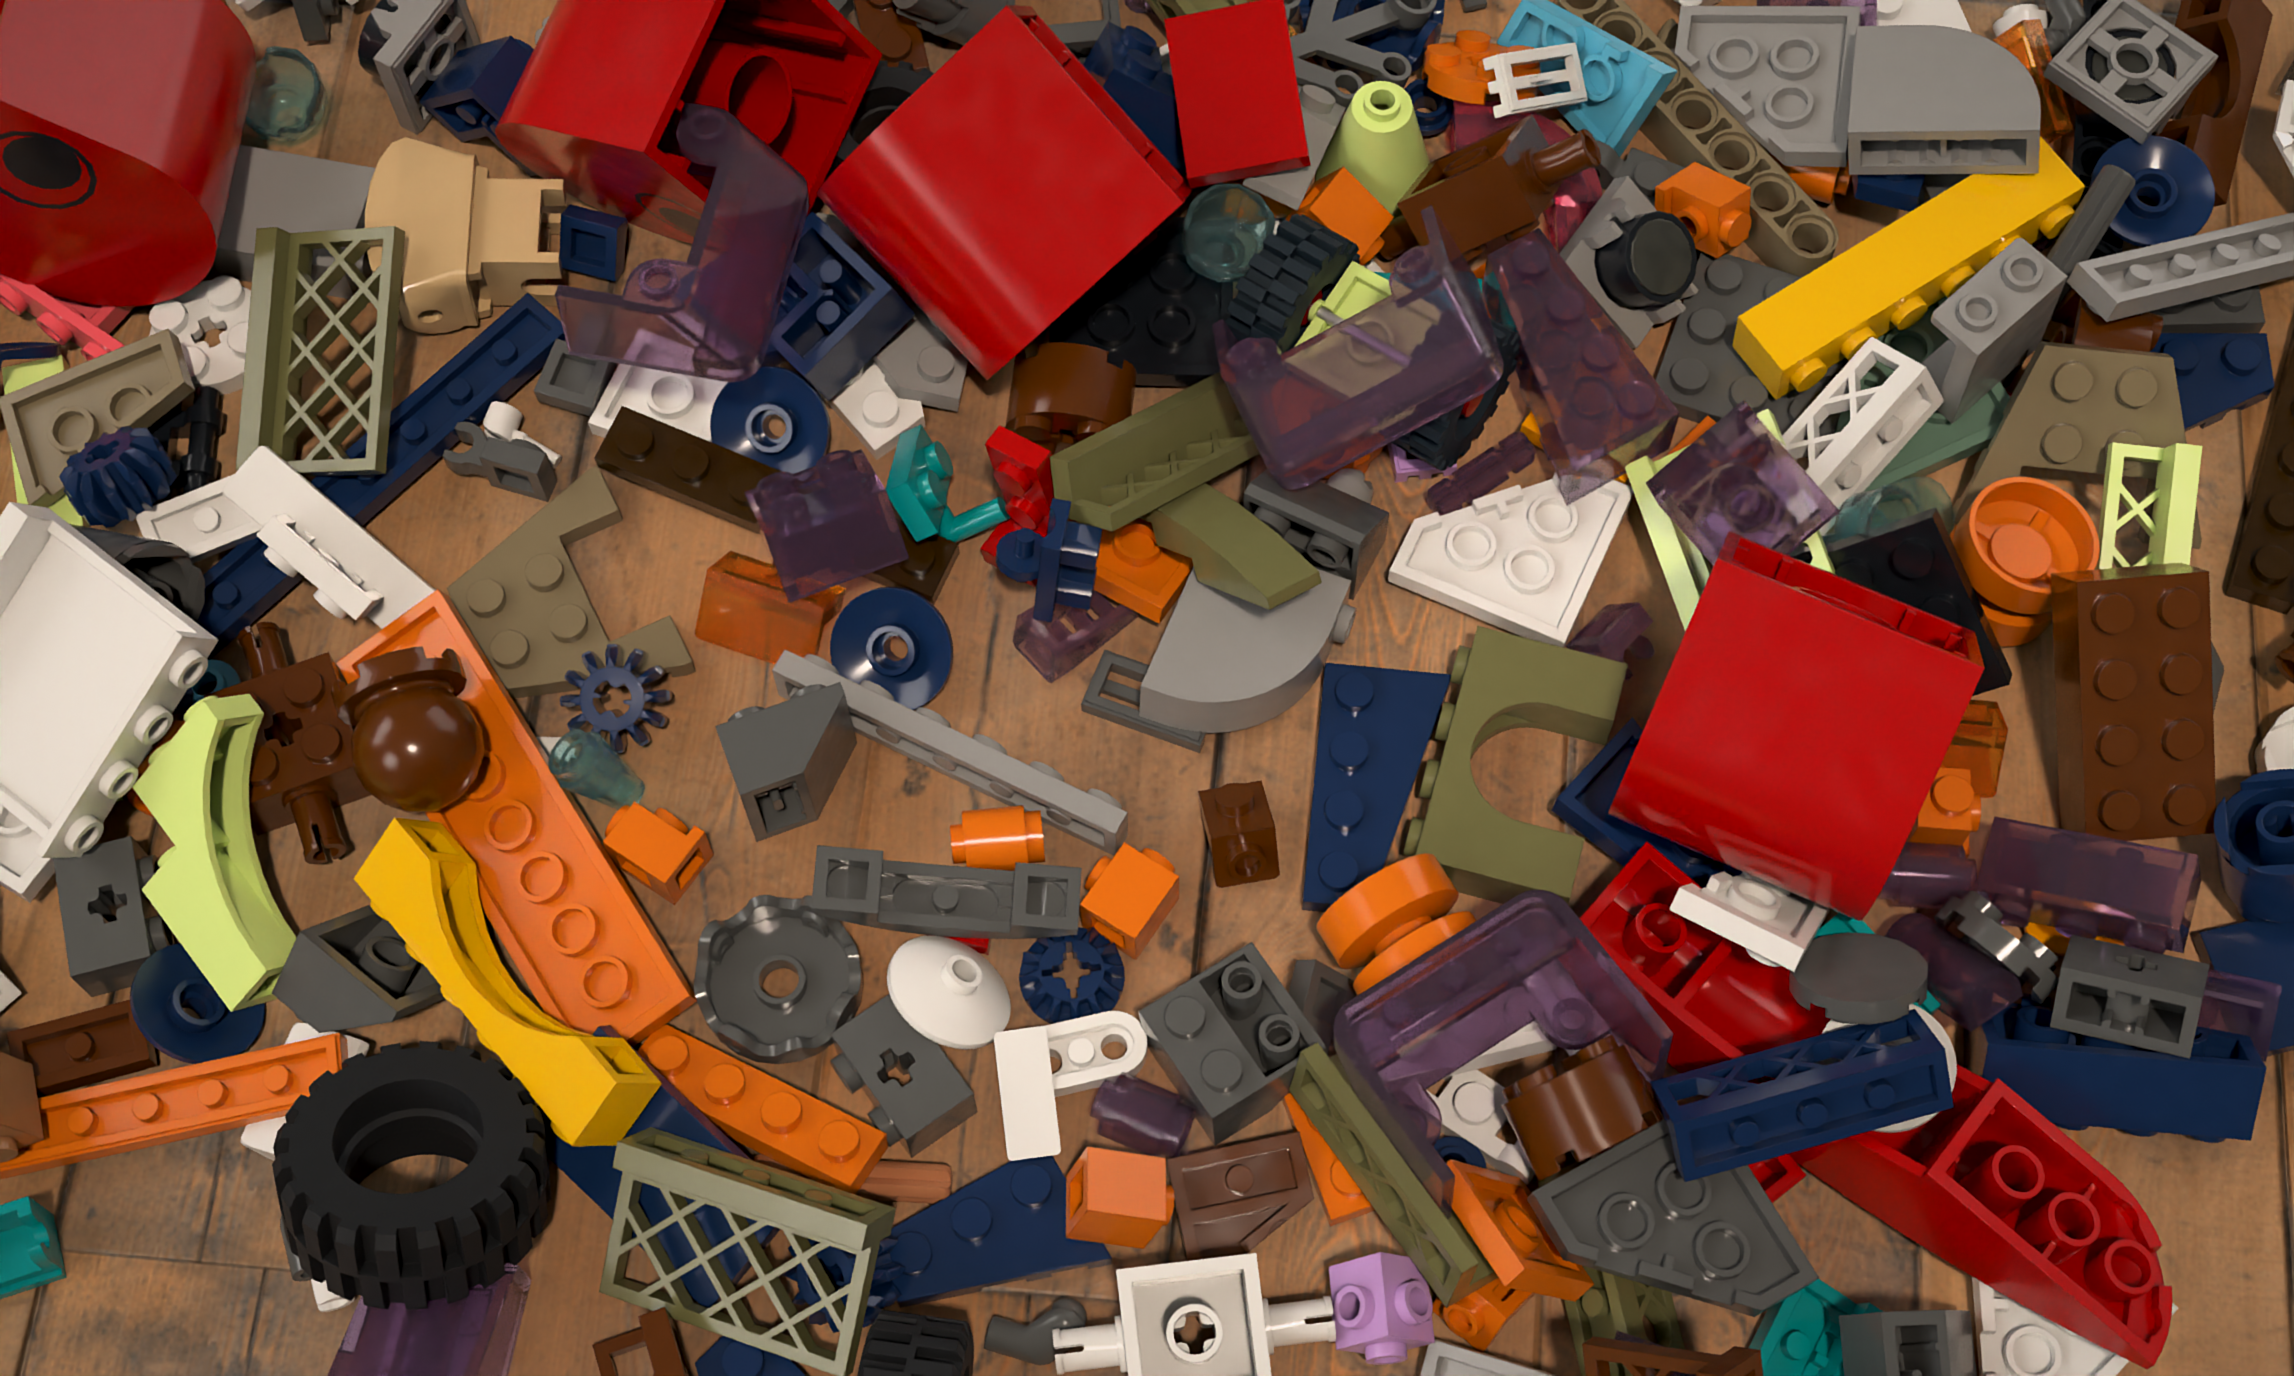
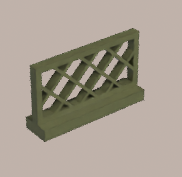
M396 226L289 233L278 227L256 228L235 470L238 471L259 446H268L303 477L386 474L405 242L404 230ZM371 245H383L381 265L366 279L355 266V263ZM326 248L335 258V261L314 282L311 278L313 249ZM347 273L359 289L338 311L326 295ZM371 302L377 309L376 326L362 340L350 326V323ZM319 305L330 321L309 342L306 338L308 315ZM342 333L354 350L333 371L321 355ZM366 362L372 370L371 387L357 401L344 384ZM313 365L325 379V382L305 403L301 398L302 379L306 371ZM337 394L349 411L328 432L316 415ZM360 423L367 431L365 458L350 459L340 447V444ZM308 425L320 440V443L304 460L296 461L297 438ZM330 455L334 458L326 460Z
M653 1127L617 1141L612 1168L622 1171L599 1288L600 1293L651 1311L665 1307L671 1318L836 1376H848L853 1373L880 1241L891 1235L896 1208ZM642 1183L660 1188L673 1212V1215L653 1227L638 1203ZM684 1197H687V1198H690V1199H693V1200H696V1201H694L693 1203H691V1204L688 1205V1203H687V1201H686V1199H685ZM706 1204L721 1209L735 1234L712 1248L693 1214L694 1211ZM746 1218L755 1220L757 1222L750 1226ZM678 1221L697 1258L675 1270L656 1234ZM766 1225L783 1230L797 1255L776 1269L772 1267L754 1234ZM634 1230L637 1237L631 1240L632 1231ZM808 1239H811V1240H814V1241H817V1242H820V1243H818L817 1245L811 1247V1245H810ZM739 1242L759 1279L736 1291L717 1255ZM639 1244H642L660 1277L659 1281L649 1287L623 1278L628 1252ZM829 1246L856 1255L851 1283L837 1291L816 1256L818 1252ZM801 1263L821 1300L798 1313L778 1276ZM701 1264L722 1300L710 1308L694 1303L680 1279L682 1275ZM762 1285L783 1320L781 1324L772 1329L756 1325L741 1300L743 1296ZM665 1286L669 1294L661 1292L659 1289ZM848 1294L845 1307L841 1300V1297ZM726 1307L730 1315L724 1314L719 1311ZM826 1307L840 1332L836 1352L817 1346L803 1319ZM788 1329L792 1337L782 1334L781 1332Z

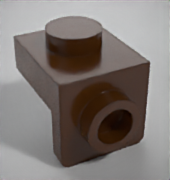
M1262 780L1249 783H1230L1219 788L1198 791L1200 812L1211 849L1216 886L1224 888L1277 878L1280 875L1276 829Z

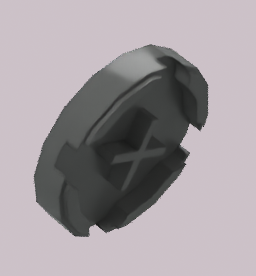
M1849 932L1822 936L1812 940L1795 971L1789 970V991L1797 1003L1809 1011L1811 1003L1825 1008V1017L1833 1019V1021L1866 1025L1890 1022L1909 1014L1910 1004L1917 1002L1920 1006L1927 999L1928 963L1916 949L1900 940L1885 936Z

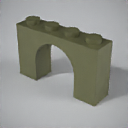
M1477 626L1472 648L1459 645L1450 682L1461 685L1457 704L1444 701L1435 739L1445 741L1446 745L1441 762L1432 759L1428 760L1419 796L1431 799L1425 820L1416 817L1412 818L1403 855L1411 857L1424 853L1433 854L1459 893L1563 920L1571 897L1585 838L1518 821L1497 811L1479 792L1472 776L1470 761L1475 752L1488 739L1501 732L1516 728H1537L1606 746L1614 723L1628 664Z

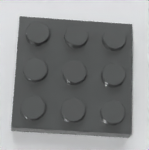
M1701 251L1696 265V274L1692 281L1697 287L1698 292L1696 295L1687 297L1683 301L1686 309L1677 318L1647 407L1696 423H1700L1709 416L1724 429L1763 410L1769 409L1774 414L1780 432L1783 435L1849 361L1844 358L1829 367L1824 377L1808 390L1798 392L1794 389L1775 400L1732 347L1737 319L1739 315L1802 277L1726 253L1717 259ZM1841 412L1831 414L1819 426L1820 436L1834 434ZM1764 432L1749 438L1769 446Z

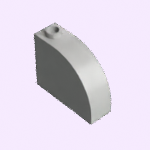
M1936 25L1856 27L1848 121L1849 175L2039 173L2040 97L2031 74L2011 52L1981 35L1952 27Z
M1193 566L1141 684L1139 716L1178 729L1201 731L1202 733H1223L1262 724L1285 712L1311 689L1327 661L1334 641L1342 644L1346 643L1357 608L1348 605L1351 580L1317 569L1320 573L1321 584L1269 610L1198 582Z

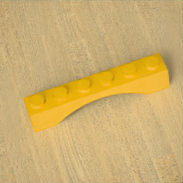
M394 817L353 878L371 899L370 906L373 911L393 926L406 942L405 949L408 954L416 961L424 964L441 985L440 991L443 997L452 1005L460 1008L477 1029L476 1035L479 1041L500 1057L513 1073V1079L516 1077L530 1092L531 1097L551 1120V1128L560 1139L576 1147L617 1146V1141L624 1138L662 1083L624 1038L599 1037L568 1028L543 1013L524 995L501 963L487 931L479 898L475 862L441 823Z

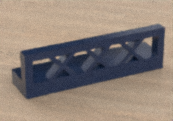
M1915 1009L1909 1010V1014L1894 1021L1870 1025L1857 1024L1650 1082L1653 1100L1669 1126L1676 1166L1684 1182L1954 1108L1945 1048ZM1905 1037H1910L1912 1042L1894 1047L1881 1045ZM1829 1058L1843 1060L1829 1065L1815 1064V1062ZM1764 1076L1776 1078L1760 1084L1748 1082ZM1696 1095L1709 1096L1706 1099L1680 1106L1677 1103V1100Z

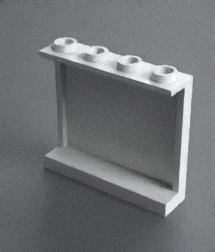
M9 502L0 516V804L43 838L35 851L41 858L81 857L83 853L91 849L100 839L104 830L103 822L118 798L125 795L135 784L139 773L137 768L151 746L159 741L170 729L173 722L172 713L186 691L194 686L206 672L208 667L207 658L219 640L51 509Z

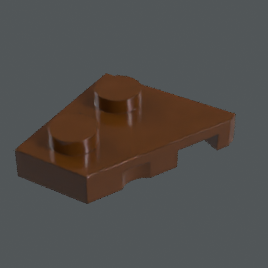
M1300 1131L1166 1159L1170 1185L1174 1189V1205L1186 1261L1247 1254L1314 1199Z

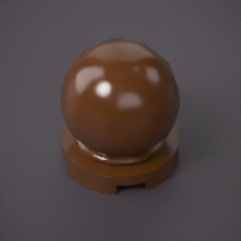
M423 646L388 652L358 664L357 668L360 678L347 685L346 682L337 679L332 685L331 696L338 718L345 724L356 726L351 739L352 764L361 784L366 791L383 804L406 813L437 812L462 797L476 779L484 757L482 728L470 707L457 697L464 691L467 679L461 659L453 649L446 648L441 654L442 658H426Z

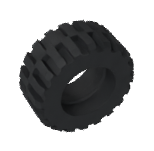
M420 1041L419 1048L402 1049L401 1044L396 1043L381 1046L380 1054L367 1058L364 1057L363 1053H359L344 1060L342 1070L333 1075L327 1070L313 1081L309 1086L310 1096L307 1097L301 1094L295 1100L285 1115L286 1123L277 1131L273 1146L275 1161L272 1163L285 1235L291 1252L299 1257L301 1268L313 1280L320 1283L326 1280L328 1291L352 1301L355 1295H360L363 1297L364 1305L388 1310L390 1303H405L406 1310L428 1309V1301L446 1298L447 1303L451 1304L469 1296L468 1289L478 1284H481L486 1289L506 1275L504 1265L507 1262L515 1266L525 1257L533 1247L532 1237L535 1238L542 1232L548 1217L547 1203L551 1200V1182L545 1126L541 1110L535 1106V1100L522 1082L516 1077L513 1079L512 1072L506 1066L491 1057L486 1062H482L481 1054L473 1049L457 1045L454 1051L444 1050L440 1042ZM440 1155L468 1164L464 1170L449 1181L434 1188L414 1193H383L359 1185L378 1168L395 1160L410 1156Z

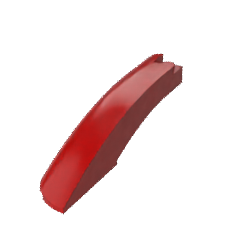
M1647 841L1554 948L1605 991L1597 1003L1679 1073L1821 1035L1831 1020L1825 1017V1008L1811 1003L1809 1011L1797 1003L1789 991V969L1783 966L1772 967L1760 963L1747 953L1745 947L1670 911L1669 908L1679 887L1690 883L1695 884L1701 889L1702 887ZM1957 1064L1956 1081L1952 1091L1954 1108L1940 1111L1927 1123L1908 1131L1896 1133L1868 1131L1789 1153L1795 1162L1845 1197L1989 1287L2054 1323L2145 1369L2155 1365L2168 1336L2173 1299L2172 1286L2164 1285L2162 1270L2156 1253L2162 1244L2154 1226L2136 1198L2122 1182L1999 1078L1990 1082ZM1764 1076L1748 1082L1760 1084L1776 1078Z

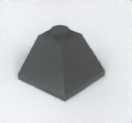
M370 905L300 931L272 991V994L289 1007L299 1020L308 1023L319 1033L393 1022L445 999L440 991L441 985L424 964L416 961L408 954L405 949L406 942L388 921L373 911Z

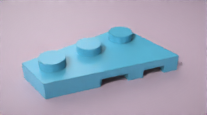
M1522 0L1497 40V43L1506 47L1524 45L1541 48L1575 42L1588 101L1557 109L1577 131L1582 129L1588 130L1595 140L1609 145L1621 157L1678 70L1548 0ZM1564 58L1540 62L1541 73L1566 69ZM1569 82L1538 87L1545 96L1571 91Z

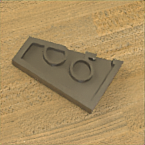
M165 329L0 397V409L28 505L48 508L65 494V488L59 476L63 469L68 466L66 461L69 457L80 453L84 449L85 443H91L99 439L103 432L112 434L124 426H131L133 429L148 428L195 391L179 338L172 331Z

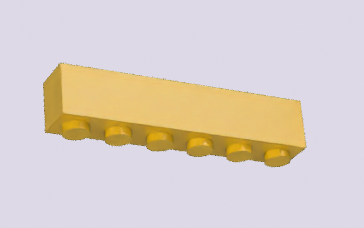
M2040 136L2039 173L1972 174L1739 315L1732 347L1775 400L1794 389L1798 392L1806 391L1824 377L1829 367L1844 358L1850 361L1870 337L1878 340V337L1895 327L1898 330H1905L1914 325L1924 316L1929 306L1945 296L1949 298L2016 238H2023L2029 244H2032L2043 236H2046L2048 239L2059 236L2075 213L2085 185Z

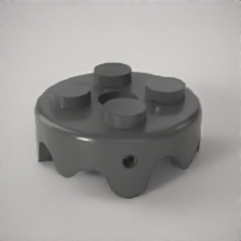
M772 895L756 896L750 899L740 912L728 920H713L709 922L701 933L698 942V957L693 983L697 1003L707 1025L719 1041L736 1054L755 1062L785 1064L800 1062L820 1054L833 1044L830 1034L853 1019L860 1006L864 983L862 964L856 944L839 920L811 913V895H806L800 899L782 898ZM776 969H790L799 976L796 989L786 997L774 998L762 991L764 979L770 972Z

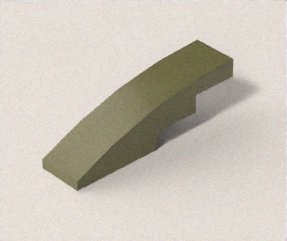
M1206 483L1139 517L1151 522L1158 546L1192 558L1198 582L1271 610L1322 583L1319 571L1277 532L1239 503Z

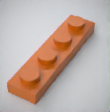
M667 1024L650 1034L637 1051L727 1137L816 1182L856 1195L888 1148L887 1133Z

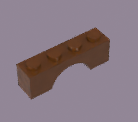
M2181 0L2175 27L2219 57L2210 72L2191 92L2185 102L2180 119L2168 121L2159 135L2155 132L2152 135L2166 137L2182 143L2202 159L2213 179L2215 187L2214 207L2225 205L2227 202L2273 14L2262 0Z

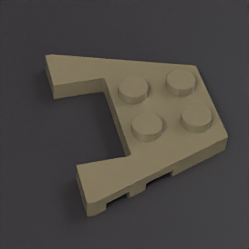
M2040 341L2002 413L2004 418L1988 448L1983 449L1973 468L1975 473L1963 496L1958 497L1950 519L1954 524H1958L1967 509L1985 487L2004 478L2020 477L2023 466L2105 474L2108 444L2113 442L2166 448L2175 443L2187 444L2173 357L2165 353ZM2124 459L2122 476L2148 478L2146 497L2155 490L2158 463ZM2154 501L2143 509L2151 520ZM2196 506L2192 548L2200 549L2202 538ZM2140 525L2138 538L2143 543L2149 544L2150 536Z
M598 466L588 469L447 588L454 606L512 699L579 690V687L570 684L565 679V674L568 670H576L588 677L591 675L582 660V654L587 651H593L598 655L606 667L605 652L608 644L620 645L623 666L634 649L644 650L646 652L645 660L638 671L641 674L657 665L662 666L665 673L671 672L672 677L687 676L696 672L691 657L670 615L613 641H608L564 549L565 546L623 521Z

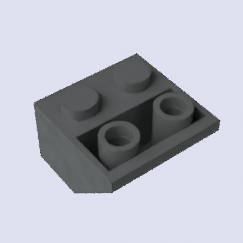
M1275 462L1251 481L1244 492L1243 507L1277 532L1316 569L1351 580L1349 599L1354 600L1386 540L1389 512L1278 462Z
M841 682L827 687L822 684L804 687L795 692L790 700L765 709L759 706L742 709L733 714L728 719V722L715 726L756 842L817 821L857 744Z
M1252 942L1139 1011L1140 1024L1147 1036V1047L1215 1146L1270 1112L1288 1094L1302 1050L1318 1042L1324 1052H1327L1324 1042Z
M1893 1311L1839 1316L1844 1376H1977L1970 1311Z

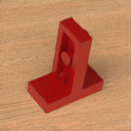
M1000 425L986 441L985 447L994 469L993 476L999 483L1006 503L1005 509L1010 519L998 524L980 548L984 561L998 568L996 564V546L1007 533L1022 528H1029L1042 537L1047 536L1052 498H1055L1050 465L1051 451ZM1038 579L1025 583L1035 588Z

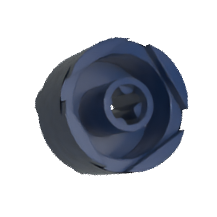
M2294 769L2269 770L2252 775L2240 783L2241 790L2234 794L2227 802L2224 797L2216 808L2214 834L2220 879L2226 894L2237 905V910L2243 918L2252 922L2294 923Z

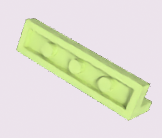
M2114 442L2108 444L2098 532L2100 552L2094 570L2112 568L2113 563L2117 568L2168 563L2190 565L2203 446L2175 443L2166 448ZM2124 459L2158 463L2155 490L2138 503L2122 484ZM2119 501H2121L2128 511L2118 518ZM2154 501L2151 520L2143 509ZM2134 517L2150 536L2148 553L2130 566L2116 549L2115 537L2116 530Z

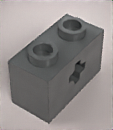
M128 836L94 845L83 853L81 857L53 858L70 977L91 997L131 987L137 971L148 957H151L153 953L166 946L175 944L173 932L141 890L160 868L157 864L158 858L156 855L148 856L134 838Z
M2071 934L2060 970L2050 1027L2190 1059L2210 964Z
M890 994L830 1034L838 1056L830 1060L833 1069L851 1094L861 1088L875 1106L867 1115L876 1129L887 1133L889 1147L900 1141L912 1158L978 1112L974 1093L940 1046L909 1025L898 1012ZM895 1067L901 1074L910 1075L911 1081L903 1087L895 1079H888L887 1073Z

